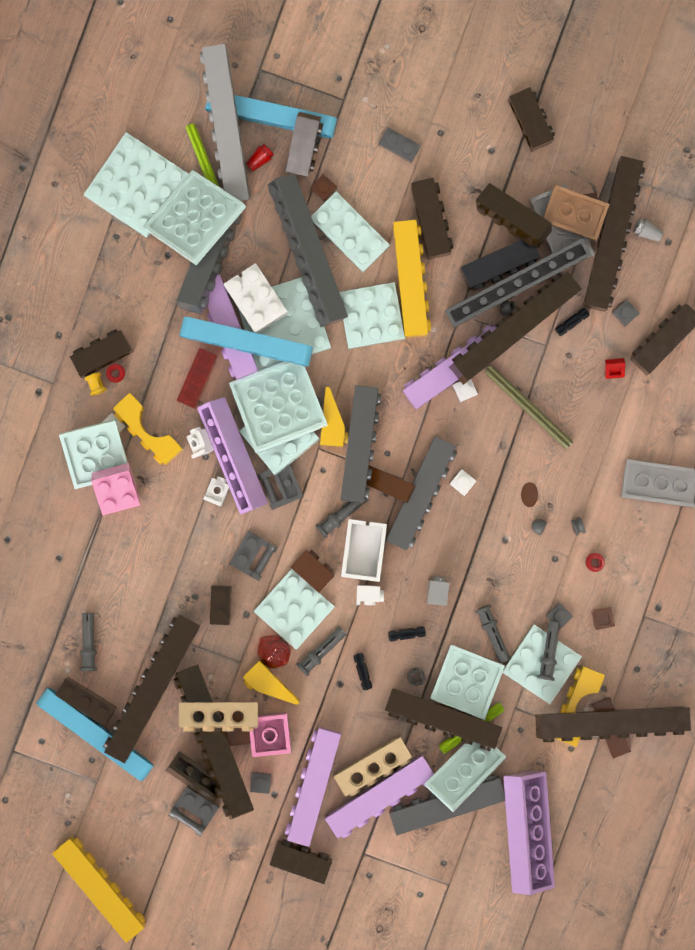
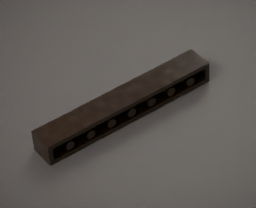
M621 156L618 160L608 201L610 205L603 221L583 307L603 312L612 307L614 297L611 296L612 289L617 287L618 278L615 277L617 271H620L623 260L620 259L621 252L626 250L627 241L624 240L626 234H629L632 223L629 220L636 210V204L633 203L635 197H638L641 186L638 183L640 178L643 179L645 173L644 161Z
M568 271L564 275L559 273L551 279L553 283L549 287L546 284L537 291L539 295L535 298L531 295L523 302L525 305L523 308L519 309L516 307L509 313L511 317L508 320L501 319L495 324L496 329L493 332L488 330L480 336L482 340L478 344L475 341L466 348L468 350L467 353L464 355L459 353L452 359L453 364L449 368L463 385L582 290Z
M181 615L178 618L174 617L169 625L172 628L168 635L164 634L160 642L162 645L160 651H155L150 660L153 664L150 669L146 668L141 676V679H143L142 684L135 687L132 693L134 698L131 704L127 702L122 711L125 714L121 721L117 720L112 729L115 731L113 737H108L103 746L106 748L104 753L124 764L127 762L200 628V625Z
M198 664L176 672L173 681L176 689H180L182 693L180 697L181 703H213ZM197 712L193 715V719L195 722H202L204 715ZM215 713L213 715V720L215 722H220L217 713ZM195 728L194 736L198 744L201 743L203 748L201 755L204 762L208 761L210 769H208L211 780L215 779L217 785L215 788L216 794L219 799L222 798L224 806H222L225 817L229 816V819L232 820L254 810L222 728H214L212 732H204L203 728Z
M684 706L535 714L536 738L543 739V742H554V738H561V741H573V737H580V740H592V736H599V739H611L610 735H617V738H629V734H636V737H648V733H654V736H666V732H673V735H684V731H691L690 707Z

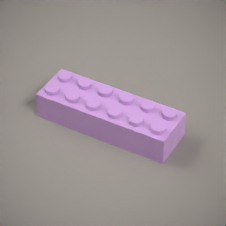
M528 770L504 776L512 893L532 895L555 888L546 771Z

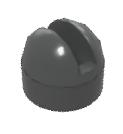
M512 300L506 301L500 306L501 314L510 316L509 313L515 309V304Z
M542 519L534 520L531 525L532 530L536 534L541 535L547 522Z

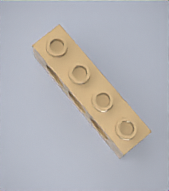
M258 702L179 703V728H183L184 732H193L195 728H203L204 732H212L214 728H222V731L225 732L234 731V728H242V731L248 732L254 731V728L258 727ZM200 712L204 715V720L202 722H195L193 715ZM220 712L223 714L224 719L221 722H215L213 715ZM240 712L244 719L241 722H235L232 715Z
M399 735L336 772L334 778L345 797L347 795L352 797L361 791L359 788L364 785L369 787L376 783V778L381 775L386 777L393 773V768L398 765L403 767L410 763L409 759L412 758V755ZM394 753L396 759L393 762H387L385 760L386 754ZM371 763H377L379 770L371 772L368 766ZM356 772L361 773L363 776L359 782H355L352 779V775Z

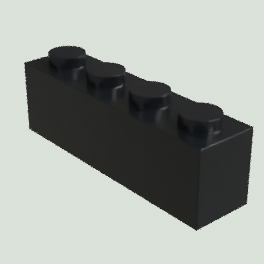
M522 239L461 266L460 271L468 289L474 288V291L485 287L484 283L491 281L495 283L503 279L502 275L509 273V275H513L520 271V267L525 265L528 267L536 263L540 255L535 246H529Z

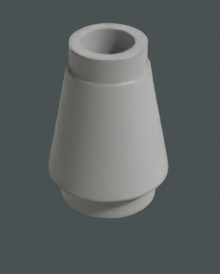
M640 218L633 229L636 236L657 242L660 241L663 235V231L647 219L643 220Z

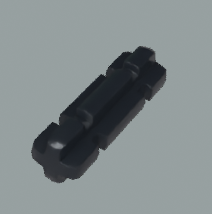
M582 308L578 311V314L575 313L564 321L563 324L555 328L557 334L563 336L567 333V330H571L581 323L582 319L588 318L590 316L588 310Z
M425 627L401 629L397 632L396 630L389 631V641L412 639L416 636L418 638L425 637Z
M363 653L355 654L353 658L355 663H357L356 668L359 679L362 681L363 691L372 689V683L369 680L370 676L366 663H364Z

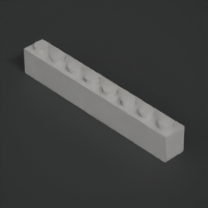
M227 45L202 47L200 61L201 64H205L206 72H203L204 84H208L209 90L206 91L207 103H211L212 111H209L210 122H214L215 130H212V138L214 142L217 141L218 149L215 150L216 161H220L221 168L218 169L219 180H223L224 186L221 189L240 201L249 200L251 198Z

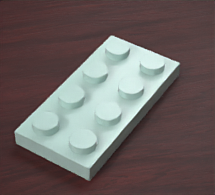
M337 191L311 216L313 223L362 273L390 247L382 236Z
M473 742L472 745L465 743L425 783V786L454 812L506 759V756L497 747L487 751L479 748L480 744Z

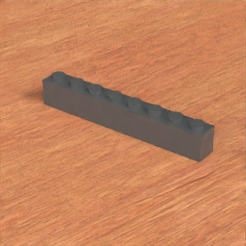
M291 174L278 177L267 184L269 193L273 198L276 212L279 214L282 228L286 233L289 247L295 257L296 266L299 268L302 282L308 292L309 301L314 308L316 319L320 327L338 323L347 318L348 314L296 175Z
M582 238L448 308L445 312L455 328L591 257L592 254Z

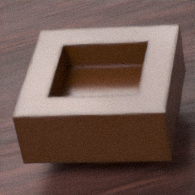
M322 174L310 189L325 202L337 189V186Z
M611 607L591 611L595 630L615 626Z

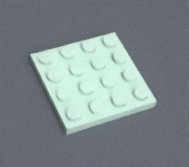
M126 132L84 193V196L148 238L150 233L143 228L144 225L187 177L188 173Z
M192 170L143 228L197 265L246 206L243 202Z
M302 277L273 286L272 289L287 310L288 315L259 334L312 346V355L331 349L325 327H320L316 319L315 311L309 301V295L302 282ZM239 310L244 329L254 332ZM253 354L258 371L284 362Z
M281 362L229 383L255 453L328 426L305 366Z

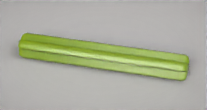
M194 123L188 124L186 130L204 177L219 187L196 125Z
M497 703L488 709L484 721L490 722L505 711L501 703ZM456 735L454 738L449 737L439 745V749L443 754H446L460 744L462 738Z

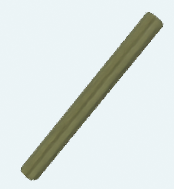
M489 365L485 369V374L565 449L570 447L573 441L493 365Z

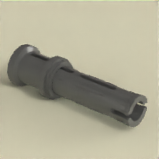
M347 502L335 513H329L323 522L317 523L315 526L327 538L330 532L336 527H341V522L363 504Z
M485 605L475 610V613L479 615L482 622L481 627L486 630L499 663L511 659L496 626L498 621L493 617L490 610L491 605Z
M82 613L83 650L80 652V655H82L80 671H97V667H95L97 651L94 649V613Z
M548 621L544 655L540 659V675H537V678L554 681V667L557 665L555 654L561 623Z
M338 626L328 638L314 651H309L308 655L300 663L297 662L296 665L308 677L309 672L316 665H320L321 659L347 634Z

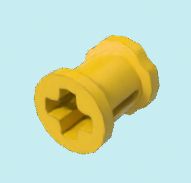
M100 372L84 378L89 384L91 396L107 391L101 381Z

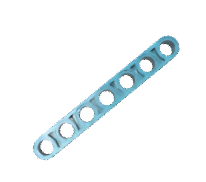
M235 95L238 119L294 131L297 115L299 112L321 117L320 123H324L322 134H318V136L324 138H333L337 118L333 116ZM206 102L205 111H212L211 103Z
M183 317L179 334L183 338L302 366L310 365L313 347L191 317Z
M49 687L46 688L36 702L41 709L136 779L143 781L154 767L151 761L134 749L125 764L104 753L106 748L103 746L107 738H112L114 734L88 715L55 696L56 691Z

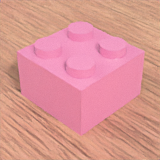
M129 463L92 473L91 482L102 515L140 506V496Z
M288 712L258 715V727L254 728V731H250L252 757L291 753Z

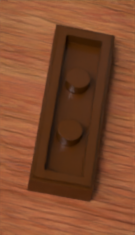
M369 465V469H372L371 481L367 480L366 485L403 502H409L416 487L415 485Z
M610 697L592 704L594 711L615 710ZM610 735L611 739H605L613 759L631 752L626 738H617V735Z

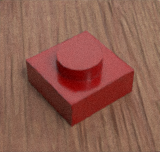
M624 358L605 359V379L625 377Z

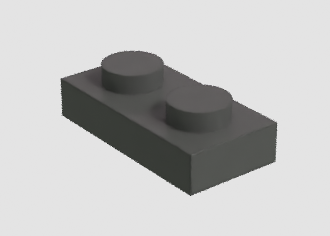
M387 127L378 143L379 146L409 163L413 162L421 145Z

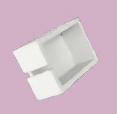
M256 263L241 272V278L237 275L223 284L254 333L262 332L288 315L287 310Z
M348 520L341 577L380 582L387 524L369 522V526H367L366 521Z

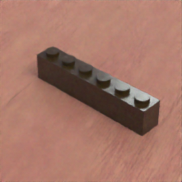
M393 688L385 711L389 712L388 716L396 719H399L400 716L407 718L406 722L416 726L418 722L425 724L424 728L433 732L436 729L444 731V736L454 738L455 735L462 738L461 742L470 745L476 742L480 744L479 748L491 751V748H496L503 728Z

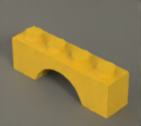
M131 393L125 396L113 408L116 411L114 416L121 423L125 421L129 425L127 430L134 437L138 435L142 439L140 444L147 451L151 449L155 453L153 458L160 465L162 463L168 465L183 451V448L170 435L153 437L144 430L141 418L145 408Z
M582 665L580 669L577 668L573 679H575L574 685L569 687L566 694L568 700L566 705L562 704L559 713L575 712L576 706L582 697L599 692L605 675ZM573 737V741L563 742L577 747L580 737Z

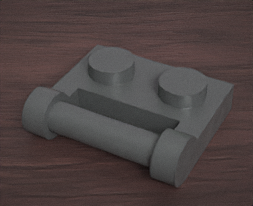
M290 464L274 475L283 497L280 501H278L269 480V476L274 475L269 469L257 475L259 480H262L271 502V510L303 498Z
M248 531L229 564L260 581L261 573L273 552L276 553L278 547ZM264 546L267 549L254 571L249 569L260 548Z
M187 786L168 816L181 821L196 831L195 834L201 836L219 809V806L211 803ZM182 806L202 819V824L199 825L179 812V808Z

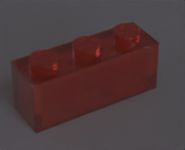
M199 348L177 398V402L195 410L197 409L219 358L217 355Z

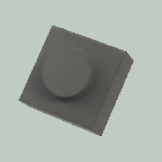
M628 300L612 312L624 327L640 314Z
M560 602L546 615L550 621L561 623L560 629L573 617Z
M252 772L250 792L269 794L271 774Z

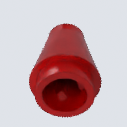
M263 144L257 147L246 164L254 172L272 160L271 157L274 154Z

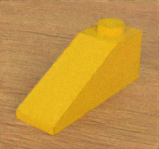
M326 387L323 414L328 426L323 427L321 430L320 445L343 447V444L348 442V432H345V426L330 387Z
M260 660L243 676L245 679L243 683L250 690L254 688L260 693L295 705L300 703V700Z

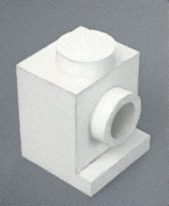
M197 427L190 430L191 435L187 436L193 452V455H191L192 459L214 451L206 429Z
M217 476V479L212 478L203 499L222 507L230 489L226 479ZM215 487H220L221 492L219 494L214 493Z
M357 585L356 605H360V601H364V605H376V602H383L384 590H380V586Z

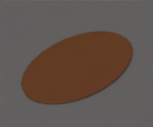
M531 482L526 483L521 491V499L525 506L532 507L538 500L537 487Z

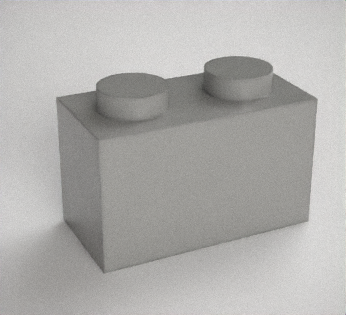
M433 576V580H428L427 604L447 606L449 582L445 581L446 578Z

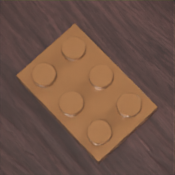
M554 185L543 218L551 222L554 227L597 241L610 204Z

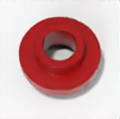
M111 364L106 370V376L113 383L121 382L125 377V369L120 364ZM114 370L119 371L117 377H114L112 374Z
M591 553L587 556L585 564L590 571L598 572L603 569L605 560L601 554ZM597 559L598 565L593 566L592 560Z

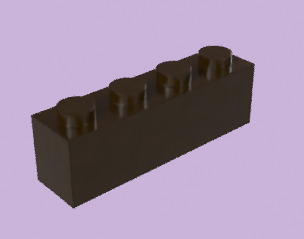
M434 177L412 182V195L428 260L450 255L451 249L454 248L452 239L448 238L446 232L449 230L447 219L444 220L442 212H445L444 204L438 198L440 193L439 183H435Z
M490 183L476 199V208L480 214L489 216L499 226L503 225L512 235L520 236L529 246L533 245L539 248L552 232L551 222Z
M687 303L683 306L679 304L671 312L673 316L669 320L665 318L658 325L660 329L657 333L652 332L645 339L647 343L643 347L639 345L631 353L633 357L630 360L646 376L695 328V311Z

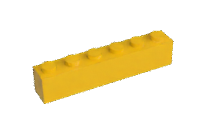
M416 220L393 222L405 338L427 336L428 331H431L430 319L427 320L426 312H429L428 300L425 301L424 293H427L426 281L423 282L422 274H425L424 262L421 263L420 255H423V245L419 244L418 236H421V226L417 225Z
M72 835L52 855L127 943L145 928L146 919L140 912H136L132 908L133 903L128 897L124 898L122 896L120 887L108 879L109 875L103 867H98L95 863V857L83 849L84 845L77 837L74 838Z

